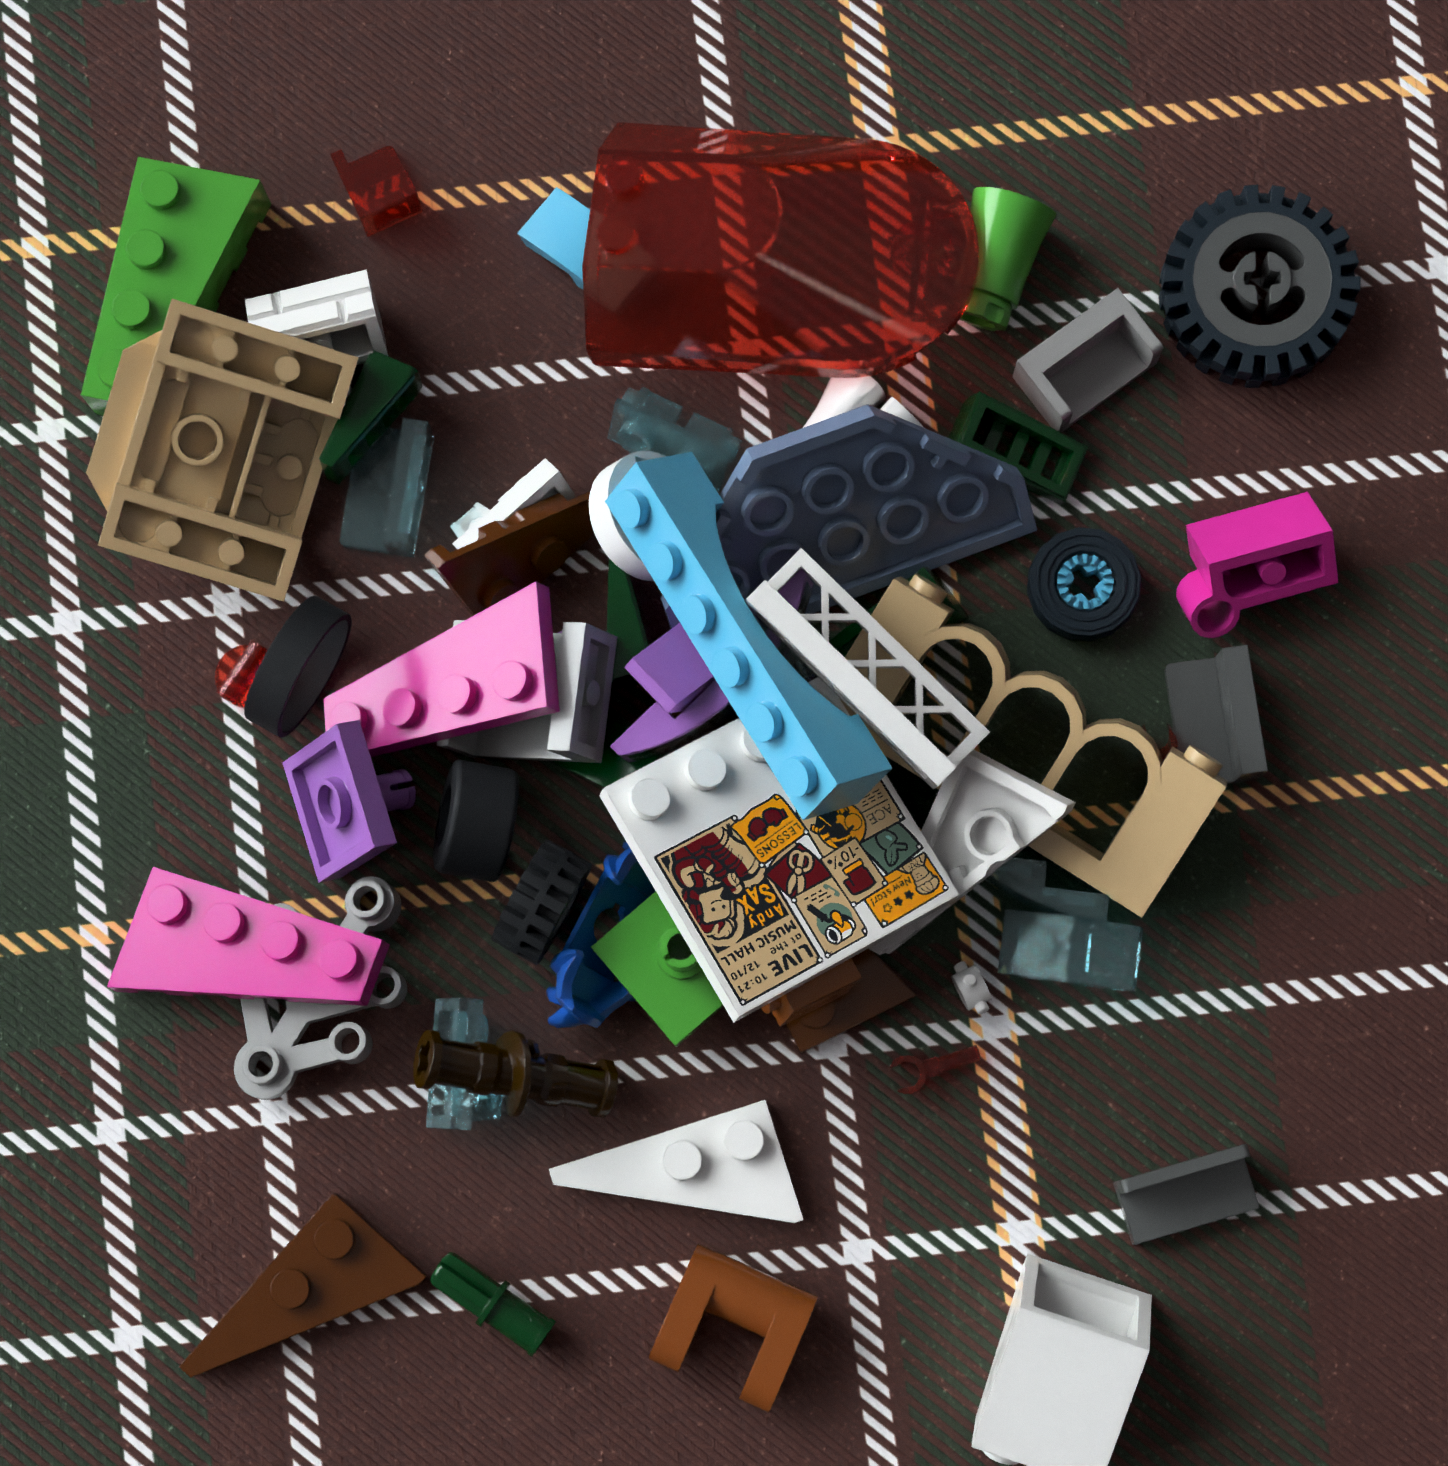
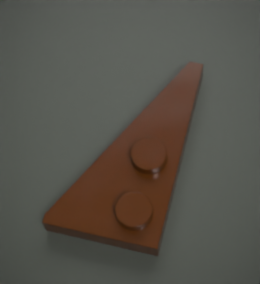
M590 491L571 500H567L563 495L557 493L516 511L514 515L506 520H495L479 527L478 539L471 544L449 552L440 544L431 548L424 556L468 612L474 616L534 582L541 584L594 535L589 515Z
M333 1193L179 1365V1368L192 1378L316 1328L326 1322L360 1310L397 1293L421 1285L429 1276L337 1193Z

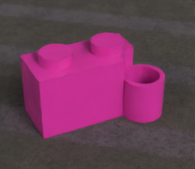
M1308 492L1187 524L1186 531L1190 557L1197 570L1188 573L1180 581L1177 587L1176 598L1193 630L1198 635L1206 638H1216L1227 634L1237 624L1240 610L1338 583L1333 530Z

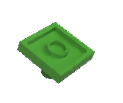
M656 891L591 946L593 952L675 1047L679 1046L724 1007Z

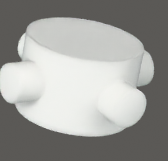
M965 961L957 963L954 966L956 974L952 975L951 978L966 1009L969 1011L975 1008L978 1014L987 1012L989 1010L987 1001L992 1000L980 971L976 965L968 968Z

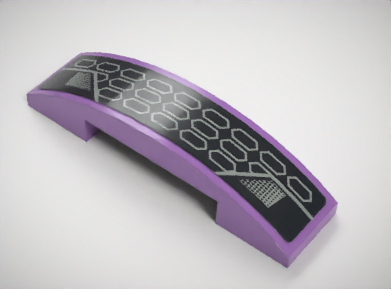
M800 569L778 593L800 614H805L813 582ZM763 623L767 628L765 631L766 635L784 656L788 647ZM715 680L676 718L671 713L668 714L656 701L610 747L628 762L651 758L693 741L732 715L735 710Z

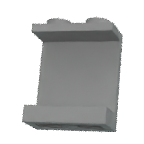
M454 620L453 627L465 620ZM563 622L562 633H553L560 712L437 741V746L470 758L602 763L618 637L588 623Z

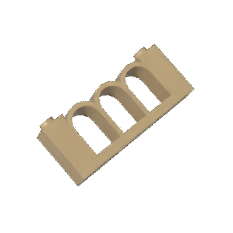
M916 573L910 582L901 576L894 578L871 616L920 664L928 652L937 643L945 639H962L975 644L987 656L992 667V687L986 701L975 717L985 727L988 726L1003 700L1010 693L1021 688H1040L1053 693L1064 704L1070 717V734L1065 747L1041 785L1053 790L1075 754L1085 743L1098 737L1116 736L1131 742L1142 753L1148 766L1146 788L1104 853L1058 824L1053 825L1028 845L1142 918L1227 787V780L1218 775L1223 765L1192 745H1189L1185 753L1172 746L1163 760L1155 740L1140 725L1121 718L1099 719L1086 725V709L1078 691L1063 677L1047 671H1024L1010 677V661L1002 644L988 630L970 623L945 625L954 612V609L942 603L948 594L945 590ZM863 629L845 656L847 660H868V633ZM876 642V660L893 659ZM856 668L868 680V668ZM876 668V689L895 706L913 677L903 668ZM841 700L849 715H855L856 713ZM864 722L885 756L920 777ZM966 731L959 744L970 734L968 731Z

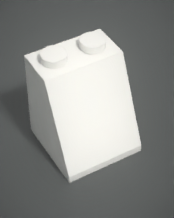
M1027 1254L976 1414L971 1447L982 1450L990 1459L1006 1465L1020 1463L1026 1466H1108L1150 1351L1152 1295Z

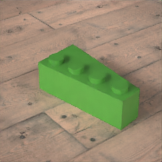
M143 157L137 158L81 392L82 398L96 415H104L122 351L163 329L172 298L207 310L217 311L219 307L217 301L232 272H237L248 251L246 245L258 222H263L271 206L268 195L259 179Z

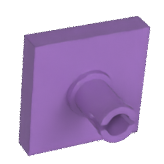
M360 720L336 724L283 762L318 883L345 876L397 843L388 811L410 809L414 805L416 799L415 786L398 790L399 784L409 783L413 779L408 771L404 769L376 775Z

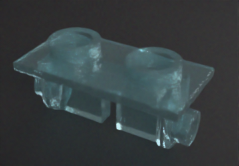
M629 387L622 399L617 398L607 439L620 444L630 453L653 451L665 456L693 452L713 486L719 492L728 462L732 463L742 444V440L732 436L734 429L718 424L695 412L686 427L682 428L675 423L681 415L683 406L661 397L645 387H642L640 391Z

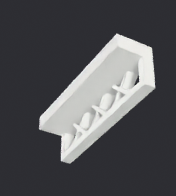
M802 548L768 582L764 580L746 599L749 609L856 714H859L861 719L933 790L990 733L983 724ZM800 569L821 588V614H800L778 593ZM829 596L846 613H829ZM829 622H856L867 632L868 660H847L829 643ZM810 623H821V634ZM876 642L893 659L876 660ZM856 668H868V680ZM876 668H903L915 679V706H894L876 689ZM923 688L941 706H923ZM903 714H915V726ZM923 714H950L970 734L946 757L924 735Z

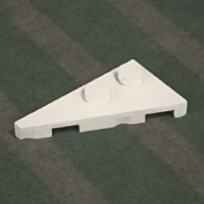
M766 1100L549 1169L553 1185L790 1223L804 1220Z

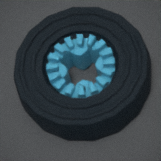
M1078 527L1056 534L1040 547L1028 571L1027 594L1034 614L1048 630L1067 640L1091 642L1112 635L1128 622L1140 599L1141 574L1135 556L1120 539L1101 529ZM1080 570L1084 577H1091L1094 574L1098 577L1100 582L1093 590L1095 598L1088 601L1082 593L1073 596L1072 593L1068 592V588L1074 581L1072 572Z

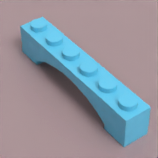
M693 452L635 462L605 500V503L802 820H806L858 804L892 769V766L859 714L848 716L816 691L784 658L753 616L734 581L719 539L716 512L724 504V501Z

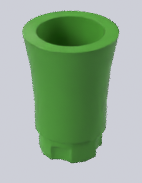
M994 187L974 188L968 229L960 263L952 284L954 295L949 305L948 314L977 328L990 331H1006L1011 311L1018 307L1026 279L1039 248L1056 218V213L1047 205L1016 192Z

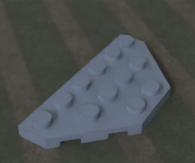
M869 404L747 448L720 493L724 504L716 512V523L724 556L745 602L764 580L768 582L800 548L815 560L852 598H856L889 586L894 578L900 576L905 579L910 578L922 567H928L932 570L1037 531L1025 480L1017 467ZM812 579L813 587L805 614L821 611V588ZM662 594L660 599L670 629H672L680 622ZM829 596V607L837 605ZM752 612L753 616L755 617L761 628L764 631H766L767 628Z

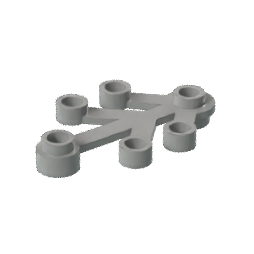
M368 876L357 880L347 891L345 897L347 915L340 926L366 935L369 931L375 932L388 929L396 922L401 912V898L394 887L378 877ZM370 891H376L378 895L376 905L371 910L362 911L360 900L363 895ZM274 904L275 906L300 913L288 904ZM382 966L368 1006L288 1002L285 1000L287 1010L274 1030L266 998H254V1000L240 999L248 1041L239 1050L234 1063V1075L239 1087L254 1098L271 1100L285 1094L294 1084L299 1072L340 1061L348 1064H358L364 1061L371 1053L373 1046L372 1037L365 1028L354 1022L338 1024L331 1031L327 1039L297 1044L311 1023L374 1006L391 1009L400 1005L407 994L405 978L394 969ZM386 977H392L395 984L393 992L385 998H379L376 992L378 983ZM357 1032L359 1035L357 1049L352 1053L344 1054L342 1051L343 1039L346 1035ZM270 1055L273 1060L271 1071L263 1077H258L256 1073L257 1062L263 1056Z

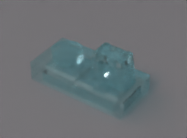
M461 997L435 999L433 1030L439 1031L442 1039L474 1044L475 1041L487 1043L489 1028L488 1020L483 1014L484 999ZM434 1084L428 1091L426 1128L471 1130L472 1122L500 1119L502 1095H478L467 1093L462 1088Z

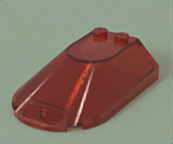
M618 122L598 149L582 263L586 351L591 362L597 366L834 378H858L892 371L916 360V354L933 343L944 332L949 334L965 312L973 295L979 271V243L972 213L960 190L939 167L912 150L896 144L863 138Z

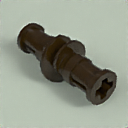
M426 1030L418 1042L413 1064V1078L417 1088L430 1090L434 1084L462 1088L467 1093L478 1095H505L506 1112L510 1117H518L522 1113L527 1099L537 1104L557 1107L560 1104L588 1109L589 1114L593 1117L605 1118L613 1107L618 1087V1072L613 1061L600 1059L596 1064L566 1060L562 1055L550 1053L540 1055L539 1045L534 1040H526L522 1033L513 1030L505 1032L497 1040L496 1044L479 1041L471 1044L442 1039L439 1031Z

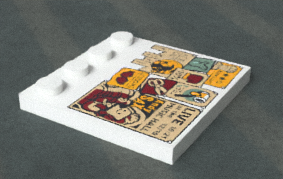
M819 677L808 682L830 703L850 716L839 697ZM740 718L604 787L599 795L733 1022L742 1019L952 903L960 895L887 775L858 804L802 820Z

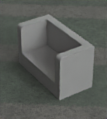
M1117 288L1018 359L1012 378L1050 427L1062 433L1156 365L1162 353L1163 345L1120 289Z

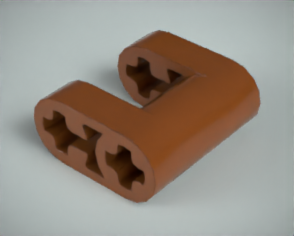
M698 1243L648 1359L679 1372L704 1312L763 1337L764 1340L738 1400L769 1413L818 1296Z

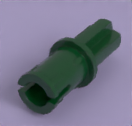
M449 1252L445 1255L432 1273L430 1279L432 1285L479 1317L476 1321L478 1326L482 1327L486 1322L526 1350L527 1354L531 1357L536 1353L556 1323L555 1320L547 1318L508 1290L511 1285L505 1280L500 1285L456 1253Z

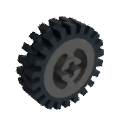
M1258 184L1246 185L1240 195L1233 196L1231 189L1219 193L1215 203L1209 205L1205 201L1195 209L1192 218L1189 221L1185 219L1178 229L1161 270L1159 280L1161 291L1158 298L1160 310L1165 309L1166 318L1163 324L1168 335L1176 334L1179 339L1176 348L1184 358L1191 353L1198 359L1195 368L1204 374H1207L1211 368L1221 373L1218 381L1230 385L1237 378L1246 380L1245 388H1259L1263 381L1270 380L1274 387L1286 384L1290 376L1297 374L1298 378L1308 374L1314 365L1318 362L1322 363L1331 354L1337 343H1339L1354 316L1358 304L1355 302V298L1360 291L1361 276H1355L1354 270L1359 261L1356 250L1347 251L1345 245L1350 237L1342 225L1334 230L1329 224L1333 214L1324 206L1318 213L1309 208L1308 204L1311 197L1301 192L1298 193L1295 200L1284 197L1286 187L1272 185L1267 194L1259 193ZM1251 249L1268 251L1259 269L1261 287L1269 289L1261 306L1262 321L1272 317L1285 301L1293 302L1297 307V311L1289 318L1269 325H1257L1243 321H1250L1258 305L1256 286L1248 285L1256 268L1255 252L1242 258L1236 269L1232 272L1222 270L1220 263L1227 257L1240 251ZM1224 303L1228 304L1229 307H1230V309L1233 311V313H1234L1235 315H1237L1239 318H1237L1236 316H1234V315L1227 309V307L1224 305Z

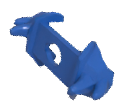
M626 841L623 842L622 848L624 851L620 855L608 854L603 862L604 871L565 946L551 960L549 967L557 974L556 987L549 986L546 989V995L550 1002L561 1008L548 1017V1023L556 1028H572L583 1024L598 1028L614 1010L621 1007L627 1001H636L619 981L614 982L612 972L591 949V946L597 942L594 936V923L602 911L613 908L615 903L620 905L618 914L621 921L655 892Z

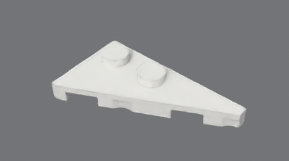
M973 749L943 781L921 830L960 895L952 903L869 949L879 955L884 953L890 954L1069 814L1076 802Z

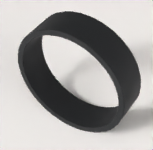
M316 595L302 602L278 632L255 674L245 702V718L280 738H284L293 732L315 705L338 665L350 635L352 626L351 615Z

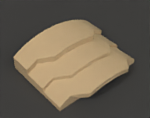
M172 298L163 329L122 351L86 471L107 510L98 546L284 602L301 548L304 528L323 470L319 457L337 420L341 417L358 357Z

